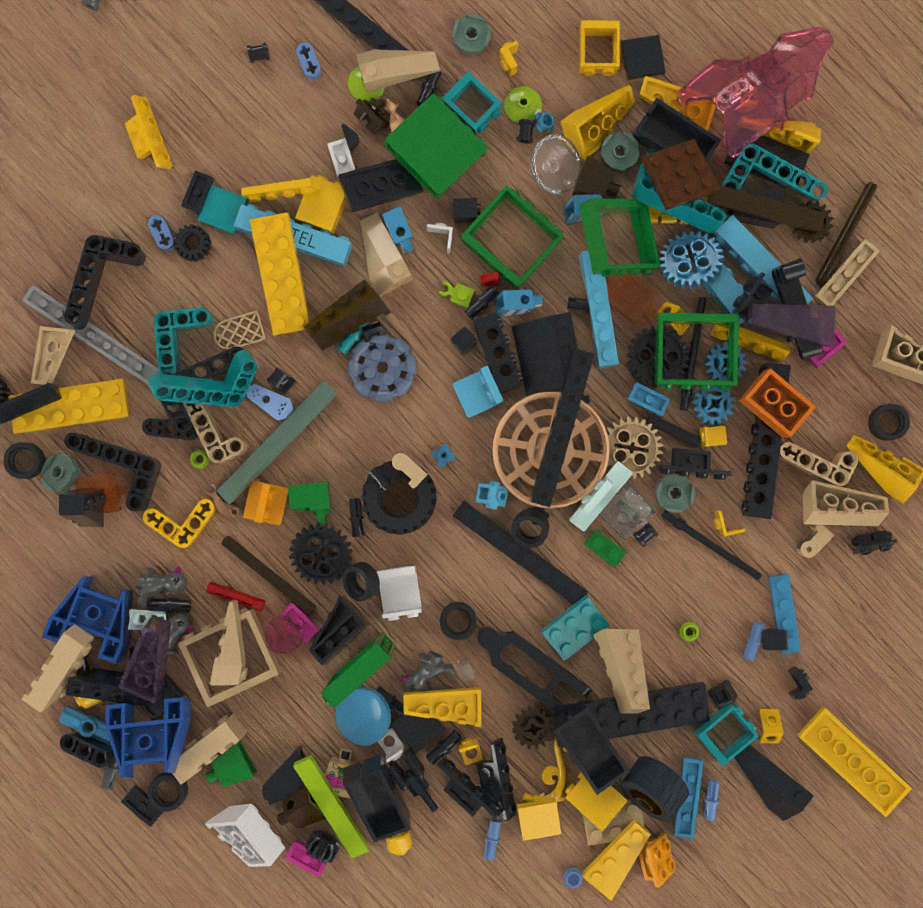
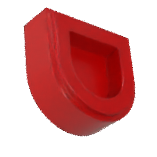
M498 272L481 275L480 284L486 287H490V285L499 286Z

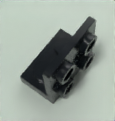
M763 272L757 276L754 275L746 281L742 288L744 290L743 294L738 296L732 305L735 307L732 313L739 314V318L751 325L754 324L773 292L771 288L761 283L765 276Z

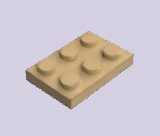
M627 797L628 801L602 832L583 816L588 846L612 842L634 819L644 826L642 810Z

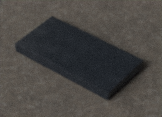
M739 126L724 163L732 166L740 150L751 143L758 145L803 171L810 154ZM750 149L745 150V156L749 159L753 158V151ZM766 158L762 159L763 167H770V161ZM753 168L749 172L750 174H753L755 176H758L760 178L783 186L780 183L772 180L771 178L763 175L762 173L754 170ZM784 168L779 169L781 177L787 176V171ZM800 177L796 178V184L798 185Z
M397 159L338 175L351 213L423 192L422 185Z

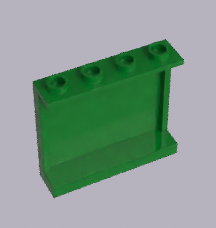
M434 93L384 139V147L437 201L481 156L484 157L488 150L485 141L477 138L472 128L464 124L458 114L453 110L451 111L446 106L445 101Z

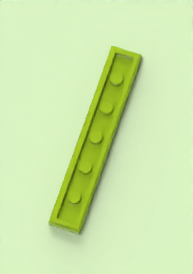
M310 755L294 762V769L351 858L353 859L369 852V845L313 756Z

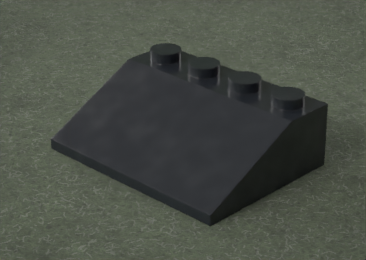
M571 313L552 315L512 326L526 397L542 392H561L572 351L575 348L578 349Z

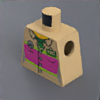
M346 748L341 749L339 758H331L325 777L337 796L350 798L343 785V768L355 764L357 761L351 760L352 750Z

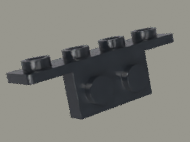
M673 448L671 465L653 466V470H658L660 474L664 475L678 472V476L696 474V478H708L709 475L714 476L716 480H726L727 476H733L731 471L710 469L711 452Z
M93 668L90 680L69 677L65 695L146 707L150 689L130 686L133 676L131 673Z
M498 738L491 742L493 760H481L477 763L481 787L489 798L501 803L503 820L508 821L516 815V804L513 799V785L510 781L506 746L503 738Z
M443 758L437 763V766L452 778L444 791L472 817L476 815L481 807L485 808L496 819L503 813L501 805L496 800L489 798L485 790L480 786H476L466 773L458 770L452 760Z

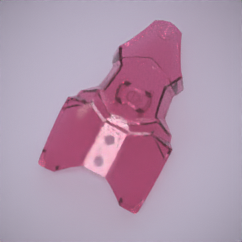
M821 27L783 33L779 35L769 52L754 59L750 55L740 60L716 59L677 92V101L685 106L695 101H712L725 117L723 146L731 157H735L742 153L746 146L772 127L778 126V129L782 131L784 123L788 119V110L802 99L806 100L813 97L819 68L834 43L829 30Z

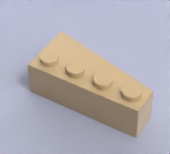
M811 480L802 493L803 524L879 526L889 514L888 498L814 480Z
M75 624L66 630L50 653L52 656L43 664L42 672L31 683L30 686L33 689L25 693L21 700L42 713L58 698L62 699L65 696L68 678H76L75 672L83 665V657L92 649L90 644L94 637Z
M234 713L229 717L224 715L217 721L218 726L214 729L210 726L201 734L203 737L200 740L194 739L186 745L187 750L181 753L176 772L172 773L181 785L198 773L204 765L207 766L219 754H223L233 744L235 745L248 732Z

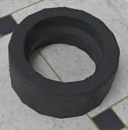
M890 403L878 406L871 412L868 426L876 438L885 441L896 440L907 433L910 426V418L903 407ZM885 411H892L898 417L899 426L894 433H885L879 426V417Z
M18 442L13 444L6 450L3 457L5 470L11 476L18 479H31L38 476L45 463L43 451L39 446L32 443ZM23 449L31 451L35 458L32 469L27 472L19 471L14 463L16 454Z
M526 509L519 512L514 518L511 534L519 545L535 548L542 545L546 540L550 525L543 513L538 510ZM525 520L534 521L541 527V534L535 537L527 536L522 533L519 524Z
M358 562L345 569L343 573L344 589L352 599L364 601L377 594L380 586L379 576L370 564ZM356 572L364 578L366 591L359 586Z
M453 602L443 609L440 617V626L447 637L454 640L466 639L476 628V615L468 604ZM453 610H463L469 616V626L462 632H454L447 625V616Z
M163 772L159 774L148 788L150 803L155 809L163 812H169L178 808L188 795L187 781L181 785L172 773ZM164 780L175 782L179 788V796L173 802H166L158 796L157 787Z

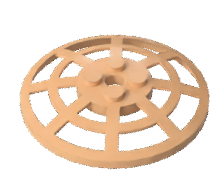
M561 392L536 393L517 402L502 417L493 439L494 465L502 483L520 500L541 508L565 507L583 499L594 490L593 487L596 482L602 479L609 461L610 447L605 426L598 414L581 400L580 407L590 417L581 423L578 419L575 420V427L572 430L561 472L567 480L557 483L556 489H561L571 485L577 494L565 500L553 501L551 506L547 507L532 503L530 497L522 494L511 484L520 476L528 484L534 486L535 480L527 476L525 472L533 466L539 469ZM555 398L553 409L540 410L529 414L524 407L528 402L537 399ZM518 410L523 420L516 427L512 438H500L505 423ZM552 415L550 426L539 428L533 420L540 416ZM594 423H596L602 438V454L591 452L590 439L585 430ZM527 424L533 432L529 441L517 440L521 430ZM579 433L583 437L585 451L575 450L571 439ZM499 445L510 447V457L515 470L508 476H505L499 461ZM516 448L527 449L529 460L519 466L516 458ZM572 457L582 458L583 461L575 474H572L567 465ZM589 460L601 462L596 476L583 489L577 479L585 471Z

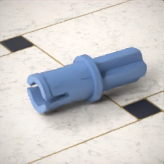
M753 623L749 638H746L747 644L742 658L754 662L758 647L761 645L762 631L765 629L764 624Z
M714 779L709 780L707 796L704 797L705 808L703 818L710 821L716 820L717 804L720 803L718 799L720 784L719 781Z
M490 818L488 833L485 836L484 858L494 860L497 843L500 842L499 832L502 821Z

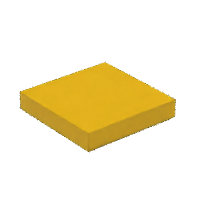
M556 798L517 804L523 841L561 834Z

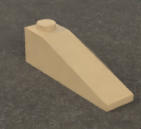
M374 49L356 55L366 92L440 71L434 51Z
M376 212L361 220L369 279L376 293L382 296L411 281V273L378 213Z
M232 600L229 602L223 625L226 633H223L218 645L220 646L221 653L214 660L210 685H239L247 676L248 668H245L246 658L238 600Z

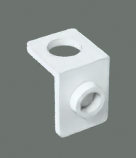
M444 223L427 224V232L449 234L447 253H450L453 227H447Z
M390 728L378 740V743L386 753V763L400 758L404 750V744L394 729ZM388 735L395 739V743L392 746L384 744V738Z

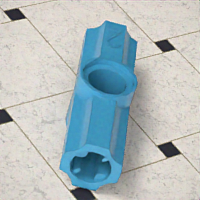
M69 705L66 706L59 718L60 723L79 731L84 737H92L111 746L105 722L100 717L86 714ZM87 722L93 724V730L88 728Z

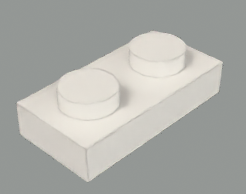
M346 138L327 144L337 177L339 174L355 170Z

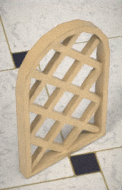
M258 310L223 320L217 324L213 332L216 344L226 350L230 349L228 348L230 343L235 345V347H244L266 340ZM254 314L253 317H252V319L246 317V316H249V315ZM256 315H257V318H258L259 323H257V322L254 321ZM241 318L239 323L233 321L235 319ZM244 318L250 321L247 328L241 325ZM231 322L237 325L234 331L228 329ZM252 323L258 325L255 332L249 329ZM219 327L224 329L221 335L216 333ZM239 327L245 329L242 336L236 333ZM260 328L263 336L257 334ZM226 331L233 333L230 339L223 337ZM248 331L254 334L251 340L245 338ZM235 335L241 338L238 344L232 342ZM256 336L262 338V339H258V340L253 341ZM222 339L228 341L226 347L220 345ZM243 339L248 341V343L240 345Z

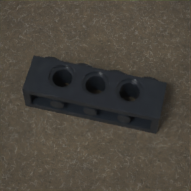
M494 312L473 320L489 369L500 394L521 387L523 377L520 370L516 371L514 364L517 361L514 353L509 352L508 346L510 341L507 334L503 335L501 328L504 325L501 317H497ZM495 331L498 337L491 340L487 337V333ZM495 349H502L504 356L501 358L495 357L493 353ZM504 366L509 367L511 374L503 376L500 373V369Z

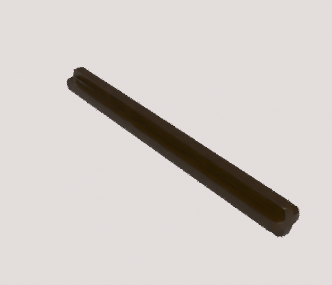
M873 182L867 183L815 279L817 283L824 285L828 281L877 189V185Z
M226 536L221 544L307 614L310 615L316 609L314 603L233 538Z

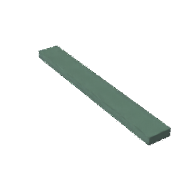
M325 380L217 490L228 504H231L338 395Z

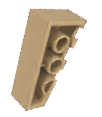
M893 325L883 330L871 366L923 385V346L914 342L913 338L907 334L903 335L897 331L898 329Z
M603 629L593 634L595 641H598L600 647V656L604 658L607 676L612 681V690L620 713H640L649 710L639 629Z

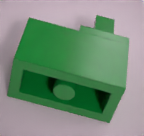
M329 482L288 486L290 509H296L297 513L308 511L307 507H310L312 515H317V521L320 525L327 523L326 514H330V509H332Z

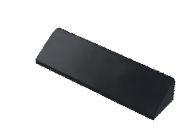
M48 383L0 403V425L60 400L62 396L58 386Z

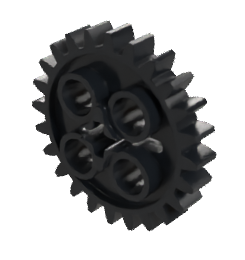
M651 326L650 332L644 328L642 330L643 335L639 332L636 334L638 340L635 338L631 339L634 345L627 347L632 352L626 354L627 357L631 358L626 364H632L633 367L629 369V372H636L633 378L641 377L639 383L645 380L646 387L653 383V387L657 388L658 385H655V374L652 371L653 366H655L654 340L656 330L654 326ZM669 327L663 331L664 364L662 366V379H679L677 374L684 375L685 373L682 368L688 367L684 361L690 358L684 356V354L689 352V350L683 349V346L687 344L686 342L680 343L682 335L676 338V330L669 333ZM641 351L648 354V360L645 361L640 358ZM668 353L675 356V362L668 361Z
M317 522L315 528L312 524H309L308 530L303 527L301 533L297 532L295 535L297 539L292 540L293 546L289 548V551L293 552L289 555V558L295 559L292 561L291 566L297 565L295 573L301 571L300 578L307 576V582L314 579L315 585L319 580L325 585L327 579L331 584L334 578L340 579V574L343 575L345 569L350 567L348 562H351L353 558L349 556L352 554L353 549H347L351 542H345L347 535L340 536L341 529L335 532V525L329 529L327 523L321 527L320 523ZM312 538L318 539L320 544H314ZM328 539L329 542L317 568H313L325 540ZM329 547H336L338 552L330 551ZM304 555L311 556L312 561H307ZM322 563L328 564L330 569L323 568Z

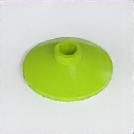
M359 66L350 73L348 78L350 93L357 100L359 98L362 101L365 99L368 102L371 98L377 100L382 96L386 88L366 92Z
M516 87L505 98V113L511 121L517 124L521 119L535 121V115L538 112L541 113L542 110L541 98L530 87ZM525 100L527 104L521 105L520 101Z

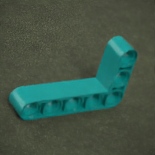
M753 143L747 144L740 150L720 185L725 187L726 184H731L733 189L739 190L753 168L808 200L818 201L828 193V187L824 182ZM746 149L753 151V158L749 159L745 156ZM766 158L770 161L769 168L763 167L762 159ZM739 166L743 169L744 173L742 176L735 174V167ZM780 168L786 169V177L779 175ZM797 177L803 179L804 185L802 187L796 184ZM815 186L820 188V196H815L813 194V188Z
M652 148L647 155L659 151V149ZM641 162L632 195L637 201L708 233H715L726 220V214L722 209L701 199L665 210Z
M205 308L163 311L155 315L153 322L159 374L171 375L181 371L177 331L210 327L214 322V316ZM206 313L207 319L204 322H200V316ZM186 315L188 317L187 322L181 324V318ZM167 317L168 324L162 326V320ZM169 336L170 343L164 345V339ZM171 355L172 362L167 365L165 359ZM176 402L168 403L167 405L170 407H179V405Z
M240 350L234 355L223 381L154 374L148 379L147 384L154 397L160 401L236 407L244 400L258 365L247 350Z

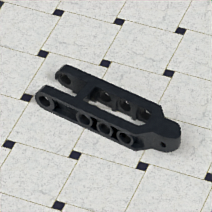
M483 626L479 629L477 639L479 644L489 651L491 665L550 709L563 705L560 700L551 695L561 680L586 698L592 692V688L515 631L500 633L490 626ZM507 644H513L554 674L545 689H540L527 676H522L512 665L509 666L500 659V653Z

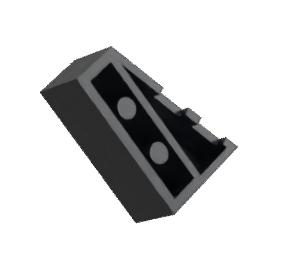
M79 488L59 494V515L67 520H72L73 523H78L80 527H104V505L106 504L104 489Z
M339 595L334 608L329 613L324 626L320 629L309 649L310 653L321 665L328 664L370 625L352 603L342 595Z

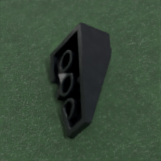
M750 744L734 757L764 801L766 807L783 821L802 812L814 797L807 789Z

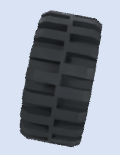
M392 461L378 466L388 479L411 481L403 471L393 467ZM429 474L416 487L418 501L415 508L410 513L401 516L391 514L385 509L381 499L383 490H379V486L370 476L366 478L367 481L362 489L363 495H361L364 505L363 509L370 522L374 523L378 529L389 534L403 535L421 528L432 516L436 506L437 492Z

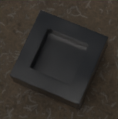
M380 322L362 328L366 342H370L372 335H384Z

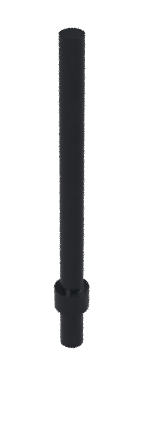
M699 297L696 313L704 314L707 298ZM694 324L689 352L690 359L688 360L685 379H693L702 324ZM693 388L689 390L681 389L680 410H688L689 398L692 396Z
M666 510L661 514V517L672 523L673 527L677 530L684 531L756 580L761 578L762 574L687 525L686 521L682 518H677Z

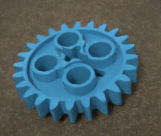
M691 231L688 236L683 232V237L681 238L676 234L675 241L669 239V245H664V251L660 252L661 258H659L661 264L660 271H663L664 278L668 277V283L674 281V287L681 284L682 289L687 285L692 290L693 285L700 289L701 283L708 286V280L714 282V275L719 276V270L723 267L724 259L720 243H715L714 237L708 240V234L702 237L701 231L697 235H694L693 231ZM686 247L690 248L691 258L694 262V269L697 274H693L690 258H688V250Z

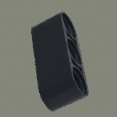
M79 732L65 734L60 739V747L64 752L95 767L101 768L116 763L112 746L95 738L84 737Z

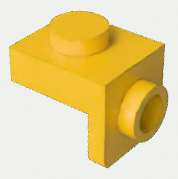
M517 41L507 42L500 49V65L504 72H508L509 76L517 73L518 65L512 54L518 51Z

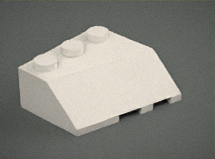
M252 804L229 806L205 823L209 829L214 827L220 833L217 837L221 841L231 844L232 851L249 867L271 866L285 849L280 837L273 833L269 828V823L262 819L258 814V809Z

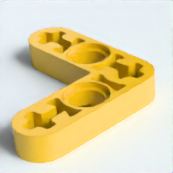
M211 499L201 500L182 526L156 508L146 510L143 514V521L176 546L187 548L194 543L216 511V506ZM203 504H210V511H205L202 516L196 514L197 512H203ZM156 513L155 518H157L158 520H162L164 518V520L161 523L157 522L156 520L150 521L151 517L149 516V514ZM193 518L200 520V527L197 529L191 527L190 522ZM166 523L173 525V531L170 534L164 531ZM185 528L195 533L194 535L191 533L187 536L188 543H181L182 539L180 536H185L188 533Z

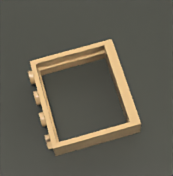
M245 607L239 610L240 621L247 618L269 669L243 680L239 685L230 686L212 695L189 645L222 630L225 617L219 619V624L213 627L212 624H208L200 628L201 632L196 635L194 632L183 636L184 640L178 643L207 708L282 672L254 609L247 610Z

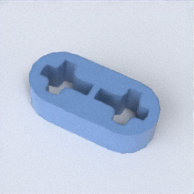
M301 43L298 45L296 52L305 76L309 80H317L321 76L322 71L313 47L309 43ZM305 49L309 55L308 59H306L305 55L303 54V50ZM310 64H312L313 68L315 69L314 74H312L310 71Z
M159 215L152 216L148 221V227L157 245L164 251L173 250L175 245L173 239L175 238L168 223ZM156 221H159L161 223L160 227L162 231H159L156 227H154L156 226ZM163 235L169 240L168 246L162 244L164 243Z

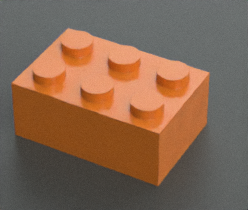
M771 368L764 370L738 400L782 438L792 437L816 408L813 403Z

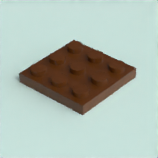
M695 139L645 155L641 159L665 210L715 194L720 189Z

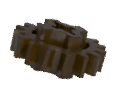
M810 200L806 205L804 203L799 205L825 212L821 232L819 233L794 227L795 230L792 234L798 233V240L803 237L804 243L811 240L813 244L817 240H823L824 236L830 234L829 230L833 228V225L829 222L834 217L828 216L831 210L825 211V204L820 207L819 201L812 204Z
M529 705L528 711L521 708L522 714L516 713L517 721H512V725L516 726L512 729V732L518 733L515 736V740L521 739L520 745L523 746L526 743L528 749L534 745L537 750L538 744L545 747L544 741H551L549 734H554V730L550 728L551 725L549 724V720L552 718L551 715L545 716L546 710L543 709L540 712L538 706L532 710ZM535 715L541 717L543 720L536 719ZM526 717H528V719L526 720V722L521 724V722L523 721V719L526 718ZM531 724L536 726L534 731L531 730ZM545 731L544 734L539 738L541 732ZM527 734L531 737V739H527L523 735Z

